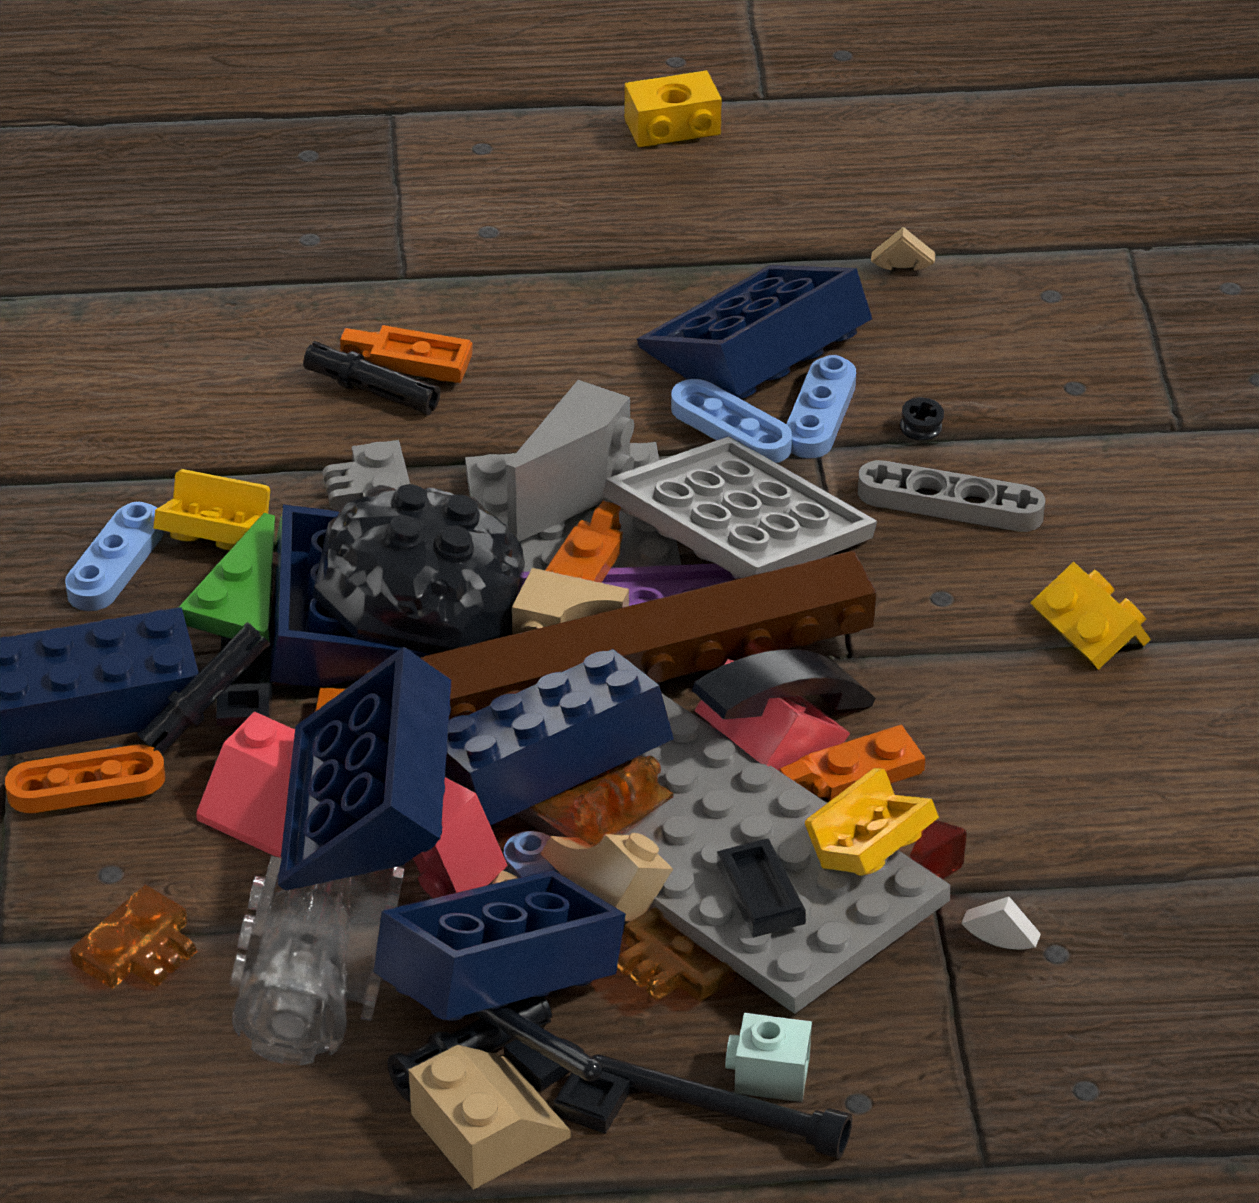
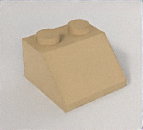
M456 1045L409 1069L411 1115L473 1190L571 1138L570 1129L505 1056Z

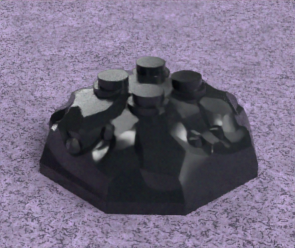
M413 484L402 485L398 490L390 486L378 485L368 490L365 497L346 503L340 513L328 523L313 597L356 639L398 648L405 647L408 650L433 655L513 635L512 606L522 588L525 569L523 549L515 535L508 531L507 526L496 516L488 512L474 497L454 495L437 488L423 489Z

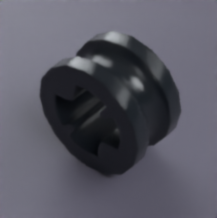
M912 398L902 406L900 429L904 435L914 440L925 441L933 439L942 431L944 410L938 402L930 398ZM919 418H925V421H919Z

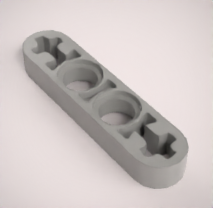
M882 460L868 462L859 470L858 496L866 504L875 507L1018 532L1035 530L1043 523L1045 496L1038 489L1028 485ZM927 488L936 490L939 493L923 495L916 492V490ZM966 497H980L985 499L986 502L980 504L970 503L963 499Z

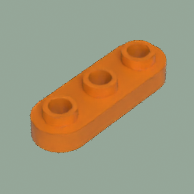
M137 744L26 761L10 769L5 777L7 800L10 806L19 812L39 813L146 796L156 792L164 784L166 777L164 759L158 750L154 751V747Z

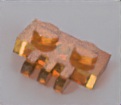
M145 884L71 947L70 954L73 965L113 989L131 972L152 986L158 987L167 978L165 971L174 973L182 965L180 958L183 960L190 959L197 952V949L188 937L179 932L188 924L186 909Z
M656 907L624 926L622 941L630 948L619 955L617 970L623 975L631 973L630 980L639 987L646 986V993L655 1000L681 987L700 1002L739 978V974L726 962H721L690 938L686 937Z

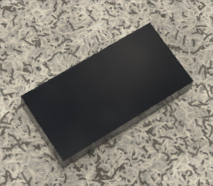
M769 838L717 851V866L753 938L806 924V910Z

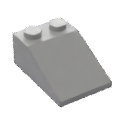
M577 380L507 463L508 531L514 534L519 542L599 505L603 500L607 501L608 499L602 496L606 478L633 470L634 458L630 456V439L634 431V420L630 419V397Z

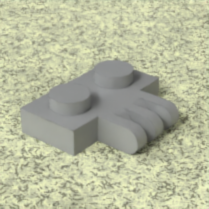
M399 440L352 446L353 462L328 465L322 472L329 504L334 510H342L346 503L365 497L368 490L378 485H386L398 490L400 486L410 484Z

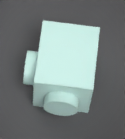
M744 1013L740 1036L729 1035L725 1068L735 1070L734 1093L802 1102L810 1060L812 1022Z

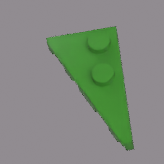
M263 513L179 606L182 607L186 626L232 639L244 627L243 625L248 622L260 632V636L265 637L270 643L269 619L272 609L273 552H275L274 515Z

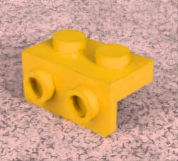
M181 469L175 474L173 499L155 510L153 529L168 531L171 538L180 541H196L199 538L216 541L217 547L231 550L263 513L268 514L270 487Z
M1074 561L1030 602L1033 608L1098 670L1132 638L1136 639L1143 647L1151 640L1141 626L1146 621V618L1139 609L1127 598L1118 603L1111 596L1115 589L1098 571L1094 569L1088 575Z
M873 768L805 820V827L823 869L853 872L856 875L863 876L878 871L885 865V859L895 851L917 841L922 835L921 831L937 820L939 816L932 799L895 795L886 771L880 768Z

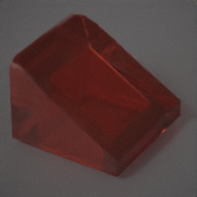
M935 820L921 831L922 835L916 841L910 854L912 860L941 879L955 873L963 866L967 832L964 828Z

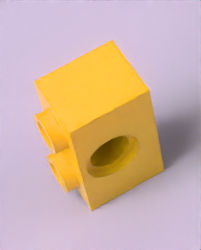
M707 70L625 83L624 119L638 147L721 134L722 99Z

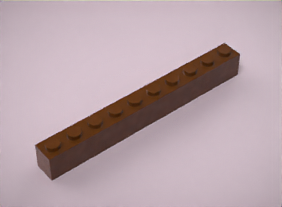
M853 550L420 658L451 679L450 720L457 716L470 715L490 706L492 701L499 696L516 694L537 684L539 679L547 674L563 672L584 662L586 657L599 651L614 649L648 677L659 683L670 678L714 669L724 665L727 659L736 661L767 651L806 646L813 642L845 634H854L874 627L877 592Z

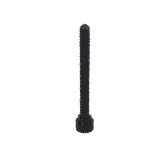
M506 1006L497 1009L489 1008L473 1013L586 1081H595L601 1076L602 1066L598 1060Z
M599 1054L591 1056L600 1062L602 1071L630 1080V1087L806 1137V1143L815 1146L817 1153L837 1159L842 1157L847 1147L852 1129L853 1118L851 1113L828 1107L825 1112L815 1110L811 1115Z

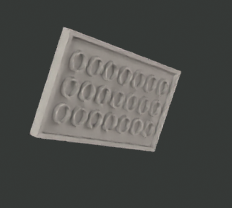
M663 694L662 697L673 733V740L516 813L517 816L548 836L582 837L594 845L599 844L605 834L630 835L631 833H639L651 839L659 848L658 854L673 870L657 897L654 898L649 910L794 1014L950 901V884L899 850L885 859V865L881 869L868 875L859 876L853 872L823 869L805 827V820L827 803L771 765L768 767L765 764L759 763L724 734ZM769 838L806 910V924L753 938L717 866V851Z

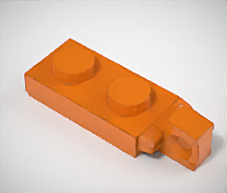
M382 325L381 330L378 332L345 328L340 339V351L346 353L355 351L362 354L364 360L399 373L432 378L438 381L461 383L472 357V342L467 339Z
M603 500L594 511L591 522L581 520L577 526H574L545 571L602 583L620 555V543L623 539V532L619 531L621 529V524L619 523L621 507Z
M901 724L801 757L798 761L780 768V772L814 795L827 797L831 801L873 768L884 769L890 784L922 774L925 771L926 758Z

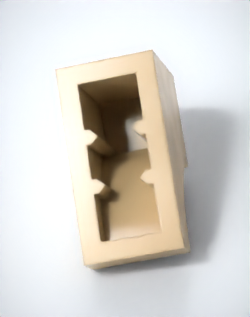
M532 568L512 606L513 634H518L629 606V589Z
M631 833L630 835L605 834L597 845L582 837L550 836L540 853L562 876L626 913L625 921H642L654 898L657 897L673 870L658 854V846L651 839L639 833Z

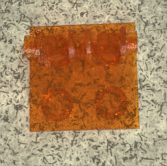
M650 755L647 757L637 756L628 766L622 763L530 808L591 846H595L601 842L605 834L620 835L672 799L674 793L658 784L657 775L661 773V766L657 759Z

